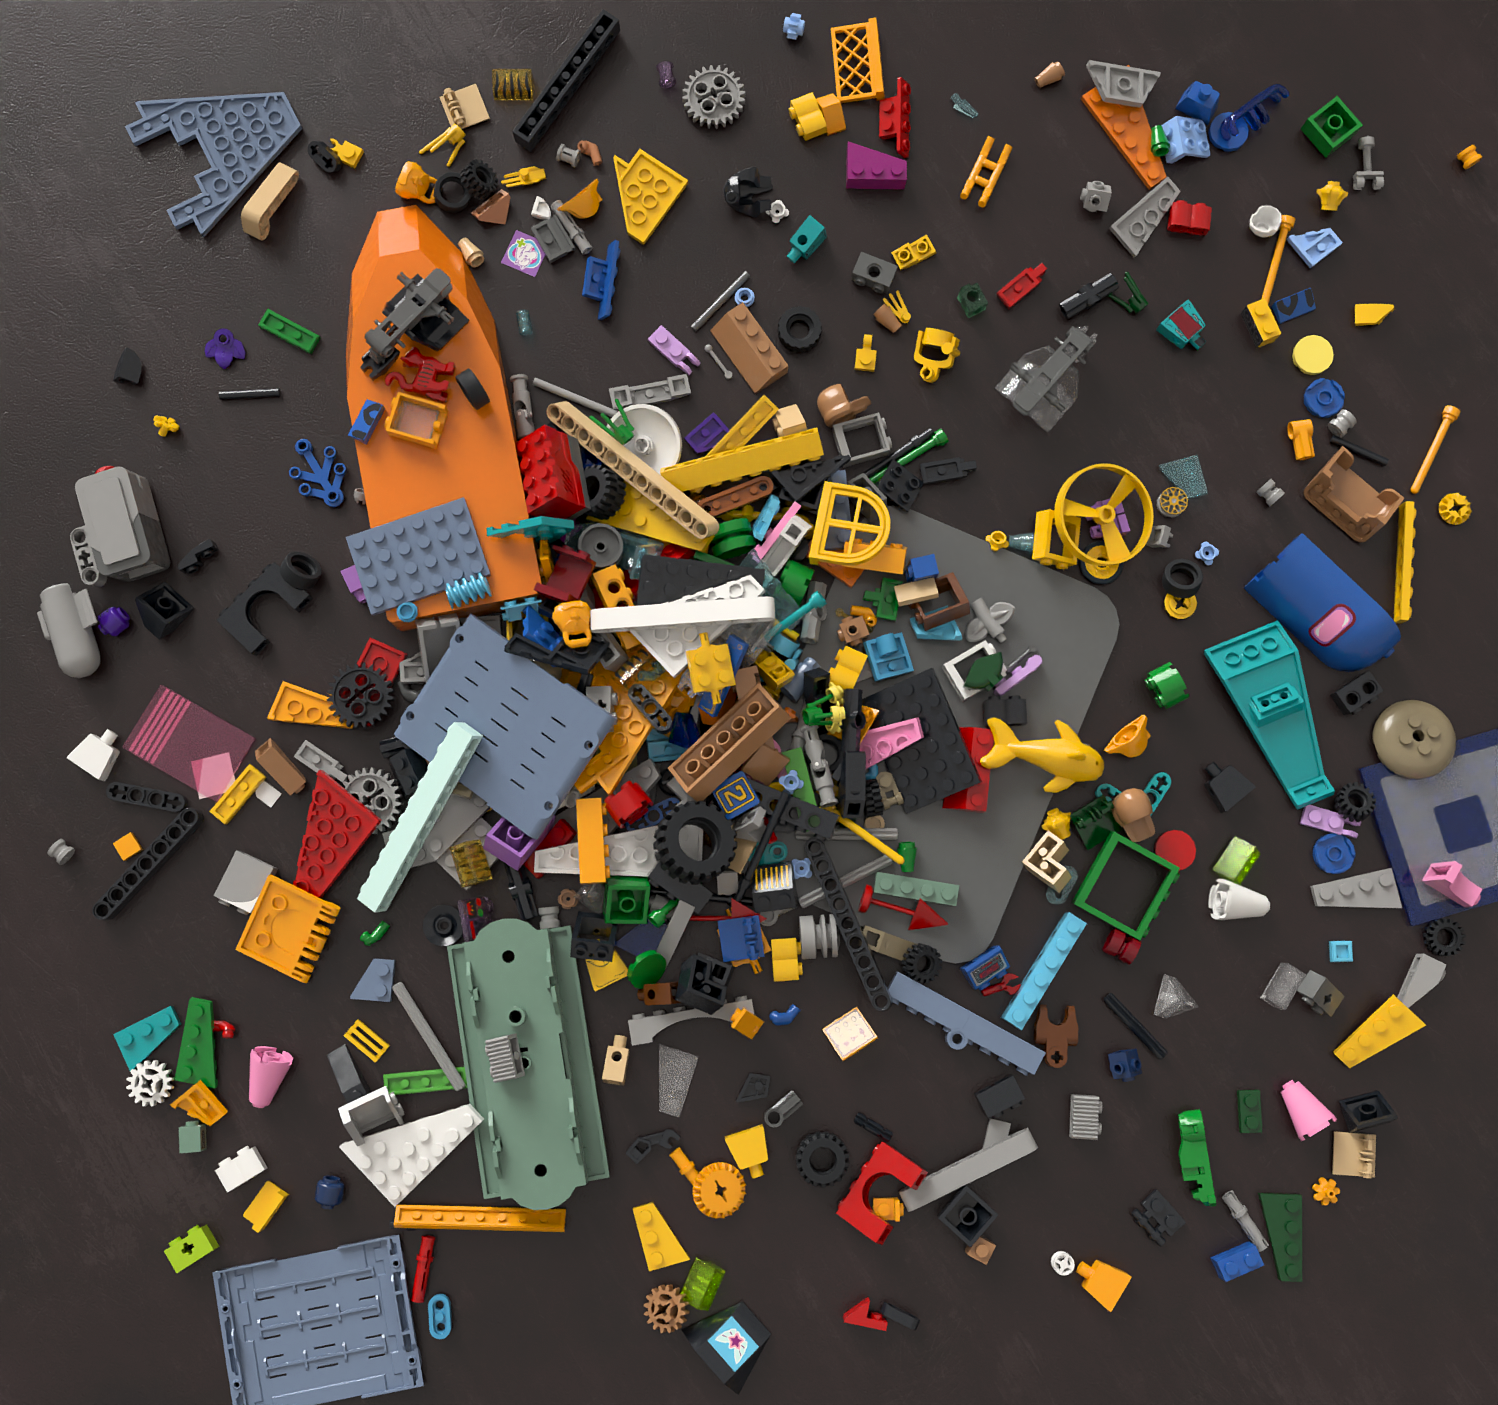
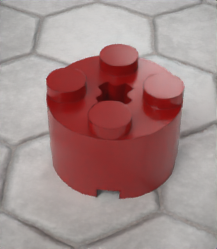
M628 781L621 786L622 790L616 795L613 793L604 800L607 812L621 829L625 828L624 823L628 822L631 825L649 811L647 809L648 805L653 806L652 800L639 783Z

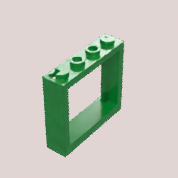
M1110 831L1071 903L1134 938L1141 940L1142 937L1145 938L1150 930L1148 925L1151 920L1157 918L1160 912L1159 905L1168 898L1170 885L1172 883L1175 884L1178 880L1180 868L1120 834ZM1118 841L1169 869L1167 876L1136 931L1084 903Z

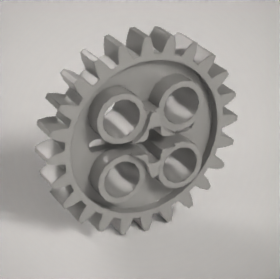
M710 65L708 71L705 67H702V73L695 70L696 77L689 76L690 82H685L686 89H683L684 96L682 101L685 103L684 110H688V117L693 116V122L700 120L701 127L704 123H707L708 129H710L711 124H714L715 128L718 129L719 123L726 127V121L732 124V117L739 118L738 112H743L742 105H745V91H742L744 90V85L739 84L740 77L734 79V71L728 74L727 67L724 71H721L720 65H718L716 70ZM718 83H722L724 86L717 87L715 85ZM702 89V90H705L706 92H705V93H698L697 91ZM727 100V101H730L731 103L726 105V104H723L722 102ZM705 107L713 108L710 111L704 110Z
M363 768L362 772L356 770L355 776L348 775L350 782L343 781L342 783L345 785L344 789L353 796L357 794L359 801L382 820L372 833L377 834L378 829L384 832L385 826L392 827L390 820H398L395 813H402L397 808L404 805V803L398 800L403 797V794L397 793L401 787L394 786L397 779L389 780L391 777L390 773L384 775V770L379 769L377 772L376 768H371L369 772L368 768ZM371 781H373L375 784V788L372 792L369 790L368 787ZM381 789H384V792L378 795ZM383 797L387 799V806L385 808L381 805Z

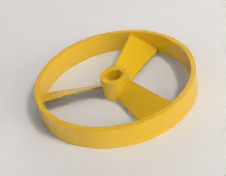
M1095 464L1074 473L1061 487L1054 510L1057 532L1065 547L1081 561L1095 566L1115 565L1137 555L1147 543L1153 527V506L1145 486L1132 472L1114 464ZM1105 469L1121 475L1122 479L1107 505L1094 509L1065 498L1073 481L1085 471ZM1135 489L1143 505L1144 527L1139 542L1129 552L1113 521L1116 515L1114 509ZM1063 515L1093 517L1094 521L1101 525L1109 561L1097 560L1083 553L1071 540L1065 527Z

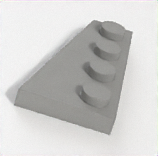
M1169 177L1165 178L1109 227L1133 258L1137 256L1144 243L1150 237V234L1180 193L1178 187Z
M1392 868L1310 886L1315 906L1402 908Z

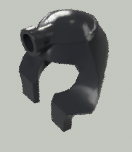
M750 167L739 171L729 178L724 185L723 195L725 201L733 209L757 218L760 213L771 210V200H757L754 203L752 196L771 190L773 188L771 177L760 175L757 167Z

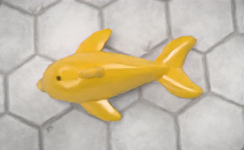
M989 718L987 720L995 742L992 750L980 760L981 765L987 769L1004 766L1013 758L1018 757L1055 775L1043 787L1045 792L1053 793L1065 790L1075 782L1097 780L1104 770V760L1099 753L1092 747L1081 743L1079 737L1069 725L1059 720L1054 723L1061 739L1022 742L1017 739L1011 728L1002 720L997 718Z

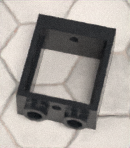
M578 911L571 939L570 957L612 962L619 924L605 923L603 914ZM580 934H589L610 938L609 941L579 938Z

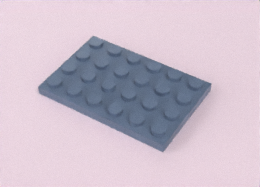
M464 497L346 537L372 616L398 608L402 603L415 602L446 591V583H449L453 588L455 580L462 585V578L470 582V575H473L477 580L479 572L484 577L491 576Z

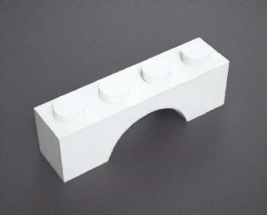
M798 515L791 517L769 552L755 567L765 569L763 583L765 591L812 528L810 524Z

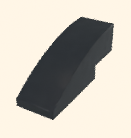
M820 667L804 672L806 704L813 703L827 696L826 689L829 688L830 682L829 672ZM827 700L816 707L821 708L823 713H829L830 706H834V704ZM818 725V735L828 733L825 725Z

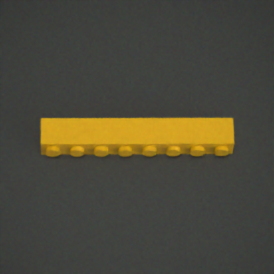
M813 428L661 468L660 474L682 493L687 490L696 492L702 490L703 486H719L722 484V481H738L745 475L750 474L753 477L760 475L761 471L779 470L783 465H799L801 461L806 459L815 461L820 459L824 452L818 428Z

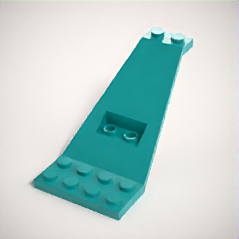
M1277 620L1205 649V657L1230 695L1296 809L1298 810L1334 795L1335 790L1324 774L1299 651L1280 622Z

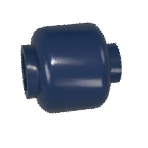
M324 1176L317 1183L315 1201L321 1204L323 1209H333L334 1206L342 1202L344 1183L340 1181L339 1177Z

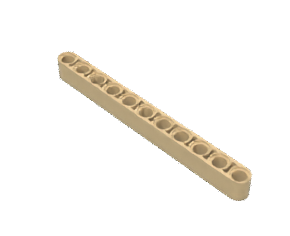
M563 401L550 404L547 407V416L553 423L568 435L577 438L579 444L695 537L704 539L718 533L719 523L713 516L572 404Z

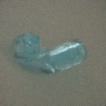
M655 661L652 664L653 670L638 672V680L654 681L665 672V668L658 661Z

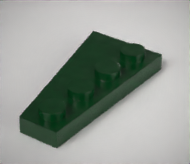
M1258 1193L1263 1208V1217L1268 1229L1269 1241H1271L1278 1279L1280 1281L1302 1282V1195Z

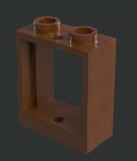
M953 572L936 578L935 583L938 594L949 591L956 605L925 616L919 602L908 604L910 610L914 609L915 611L914 616L917 624H922L925 631L970 614L969 601Z

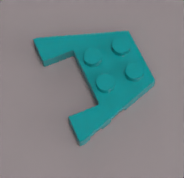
M539 516L520 520L519 525L506 523L501 525V529L494 528L493 526L486 529L487 536L503 538L517 533L524 534L525 538L535 537L537 543H539V540H548V543L551 544L573 530L574 521Z

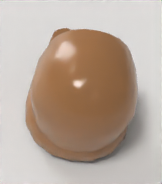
M835 384L824 389L819 394L817 405L826 426L832 428L835 424L855 419L858 413L866 410L871 405V401L868 396H864L850 402L842 384Z
M1131 788L1114 798L1112 801L1114 805L1112 809L1113 817L1125 829L1132 842H1140L1155 834V827L1150 816L1153 813L1152 804L1144 791Z

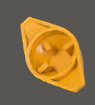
M598 179L591 182L574 198L558 207L557 210L569 212L579 219L593 216L598 210L599 202L603 200L597 192Z
M1141 715L1122 728L1113 737L1104 751L1108 754L1121 753L1131 758L1142 754L1151 736L1146 729L1147 716Z

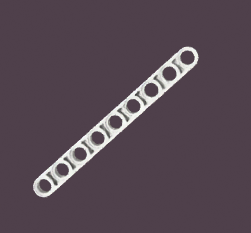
M773 597L590 610V628L592 633L775 620V602Z

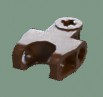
M1038 1004L1033 1039L1035 1045H1044L1043 1051L1046 1053L1043 1058L1050 1067L1060 1068L1064 1066L1068 1058V1046H1077L1078 1024L1074 1006H1066L1064 1020L1059 1025H1054L1048 1019L1046 1005ZM1055 1051L1060 1056L1056 1061L1051 1059V1055H1055Z

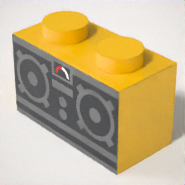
M1265 298L1247 305L1240 313L1256 348L1274 342L1281 335V331Z

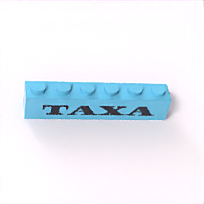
M1070 912L1064 913L1022 981L1019 990L1015 993L1000 1018L1017 1029H1023L1087 923Z

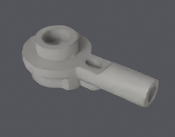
M795 908L760 912L758 914L767 918L760 924L771 926L777 921L779 915Z

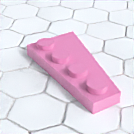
M919 717L868 730L860 744V751H865L866 769L924 738Z

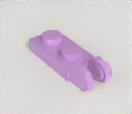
M662 325L648 338V342L687 375H690L692 371L683 362L685 358L697 367L700 365V361Z
M1040 655L1030 657L1025 667L1019 666L1011 672L1013 676L1008 680L1005 678L1000 680L995 685L997 688L993 692L994 695L1003 696L1036 671L1043 662Z
M1308 805L1303 809L1300 824L1328 833L1357 838L1358 833L1344 830L1343 826L1344 823L1360 826L1361 821L1356 822L1354 820L1350 822L1349 817L1346 819L1342 818L1343 814L1339 815L1330 810Z

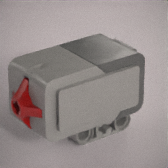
M104 466L99 468L95 474L83 477L76 482L75 491L85 526L74 529L71 532L70 540L81 579L85 584L102 587L107 581V576L124 582H131L169 568L171 563L149 482L145 477L123 467ZM85 534L86 539L84 542H81V537ZM96 573L97 577L92 581V575Z

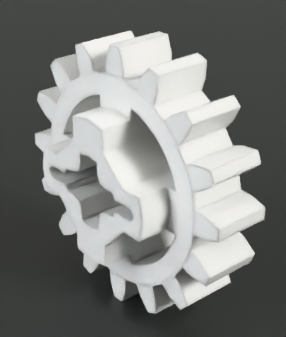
M150 1060L144 1061V1065L142 1063L136 1065L138 1070L132 1069L130 1071L133 1077L127 1078L131 1085H128L126 1089H132L129 1097L136 1096L135 1103L142 1101V1106H148L150 1102L151 1106H155L157 1102H164L163 1096L170 1097L171 1094L168 1092V1089L174 1088L170 1084L174 1077H169L168 1074L172 1070H165V1063L158 1066V1060H154L152 1064ZM148 1069L156 1070L159 1073L153 1074L151 1070L149 1071ZM152 1079L153 1083L151 1084V1087H149L148 1083ZM144 1092L149 1093V1095L152 1096V1097H147V1096L143 1095L142 1093H144Z

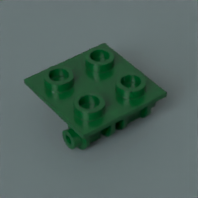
M1104 795L1069 815L1087 850L1106 840L1110 831L1117 833L1122 830L1112 814L1114 805L1111 801L1107 802Z

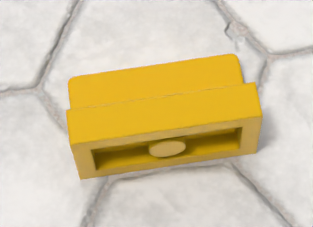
M267 1181L244 1212L243 1217L254 1224L252 1229L259 1233L265 1229L289 1194L271 1181Z

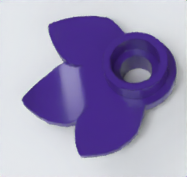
M219 329L215 332L213 339L206 344L205 355L206 357H215L217 364L223 369H227L233 357L245 359V349L242 342L234 339V335L230 330ZM222 335H225L227 338L225 342L220 340Z

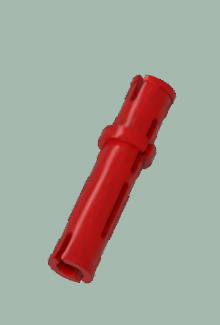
M422 1235L420 1251L416 1256L418 1263L410 1299L416 1303L424 1302L430 1263L433 1262L434 1258L432 1252L435 1237L430 1235Z

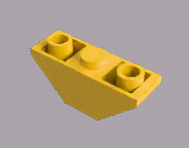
M759 648L748 656L754 666L757 665L758 672L764 682L774 692L790 683L795 676L794 671L772 651L769 654L764 649Z

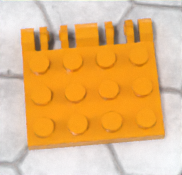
M270 874L265 881L235 950L302 983H308L311 976L309 972H313L314 966L305 961H300V959L304 956L310 960H318L319 955L315 952H322L327 940L323 935H329L331 930L316 923L318 919H321L327 923L334 924L336 919L333 916L337 917L341 908L332 902L318 898Z

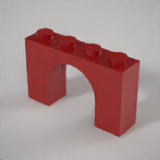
M882 1141L881 1144L874 1148L872 1158L863 1165L861 1175L858 1180L851 1184L849 1194L840 1201L838 1211L836 1212L837 1215L880 1245H883L893 1226L871 1209L868 1195L872 1184L882 1176L893 1175L910 1188L917 1190L928 1174L923 1168Z

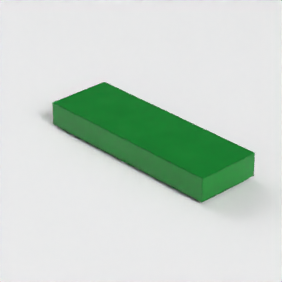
M267 309L258 324L259 328L309 354H312L321 339L319 335L270 309Z

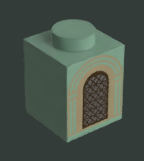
M187 1121L185 1126L179 1127V1153L201 1152L207 1149L206 1124H199V1121Z

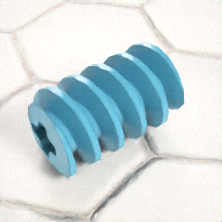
M480 572L478 573L477 580L473 575H470V582L462 578V585L455 580L453 588L449 583H446V594L452 609L454 608V603L461 607L462 600L467 605L470 598L477 602V595L481 599H485V592L492 597L488 580Z

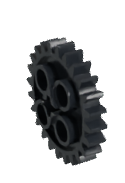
M363 662L362 667L359 668L358 664L355 663L354 669L346 665L347 671L344 672L340 669L341 676L334 675L333 678L336 682L329 683L333 690L326 692L332 696L326 699L328 703H333L329 710L335 711L333 714L335 718L341 716L339 718L341 724L347 720L346 725L349 728L353 723L356 729L359 728L360 724L367 729V723H371L374 727V720L377 719L382 722L380 716L382 714L388 716V713L385 711L386 708H393L389 702L395 701V699L389 695L395 691L392 688H388L392 685V682L386 681L388 675H381L382 670L380 668L375 671L373 664L367 668V664ZM363 677L367 678V683L365 685H358L359 679ZM350 690L351 695L349 698L343 699L342 693ZM361 692L364 698L360 699L357 694ZM380 693V698L377 701L373 702L370 700L372 694ZM357 706L364 707L363 712L360 714H354L355 708Z

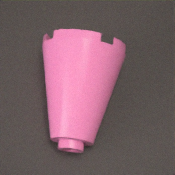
M257 1046L254 1050H251L249 1101L254 1107L264 1108L271 1103L292 1064L293 1057L288 1052L283 1051L280 1054L276 1052L277 1048Z
M1291 1080L1282 1086L1284 1090L1281 1091V1094L1300 1141L1305 1140L1303 1135L1307 1134L1308 1137H1311L1329 1126L1328 1120L1332 1119L1333 1122L1337 1120L1335 1115L1299 1081L1294 1083Z

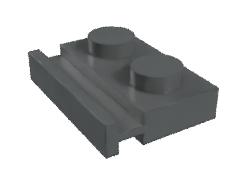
M556 214L552 218L531 227V231L550 264L564 257L567 253L575 251L573 243Z

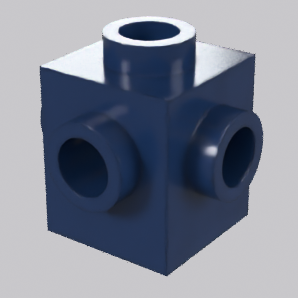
M1137 1048L1119 1050L1108 1054L1113 1079L1122 1078L1123 1082L1135 1080L1134 1076L1142 1074Z

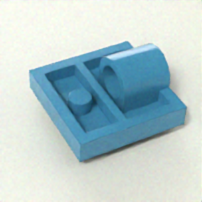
M902 632L885 634L863 643L875 682L914 671Z

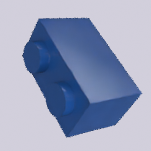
M931 554L910 559L906 570H904L906 581L915 582L932 577L936 579L939 571L935 555Z
M1249 1241L1211 1257L1218 1277L1225 1282L1264 1266L1256 1245Z

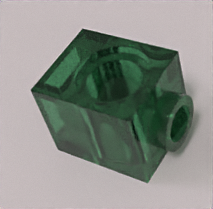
M978 283L973 285L967 284L960 289L957 299L968 318L986 310L988 301ZM973 296L977 301L971 302L967 297Z

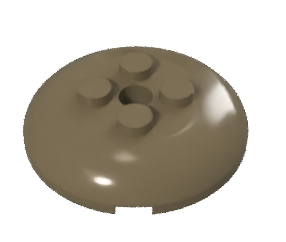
M1404 700L1392 704L1379 715L1373 728L1372 739L1378 752V758L1390 771L1405 778L1422 779L1435 776L1450 764L1455 754L1456 735L1450 720L1441 710L1423 701ZM1413 734H1418L1420 742L1414 740Z

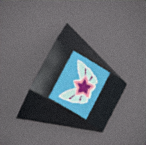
M743 1301L707 1319L700 1320V1322L681 1329L697 1354L719 1379L738 1395L771 1335L770 1331Z

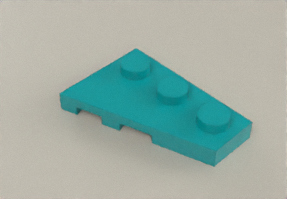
M169 1006L113 1034L130 1071L136 1069L138 1063L148 1058L181 1025L173 1006Z

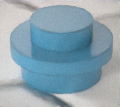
M412 602L402 603L397 608V616L403 622H412L418 615V609Z

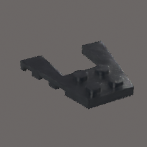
M546 598L538 607V613L552 619L554 608L559 604L552 599ZM591 632L592 640L588 646L570 648L562 639L554 650L551 651L515 633L505 645L504 652L588 675L609 650L610 643L598 633ZM584 633L569 635V640L587 638Z

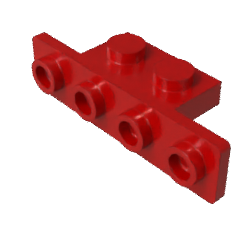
M900 77L897 78V96L880 100L879 137L882 140L897 137V152L903 158H908L911 148L909 141V132L911 130L909 113L911 112L909 95L911 94V87L909 83Z

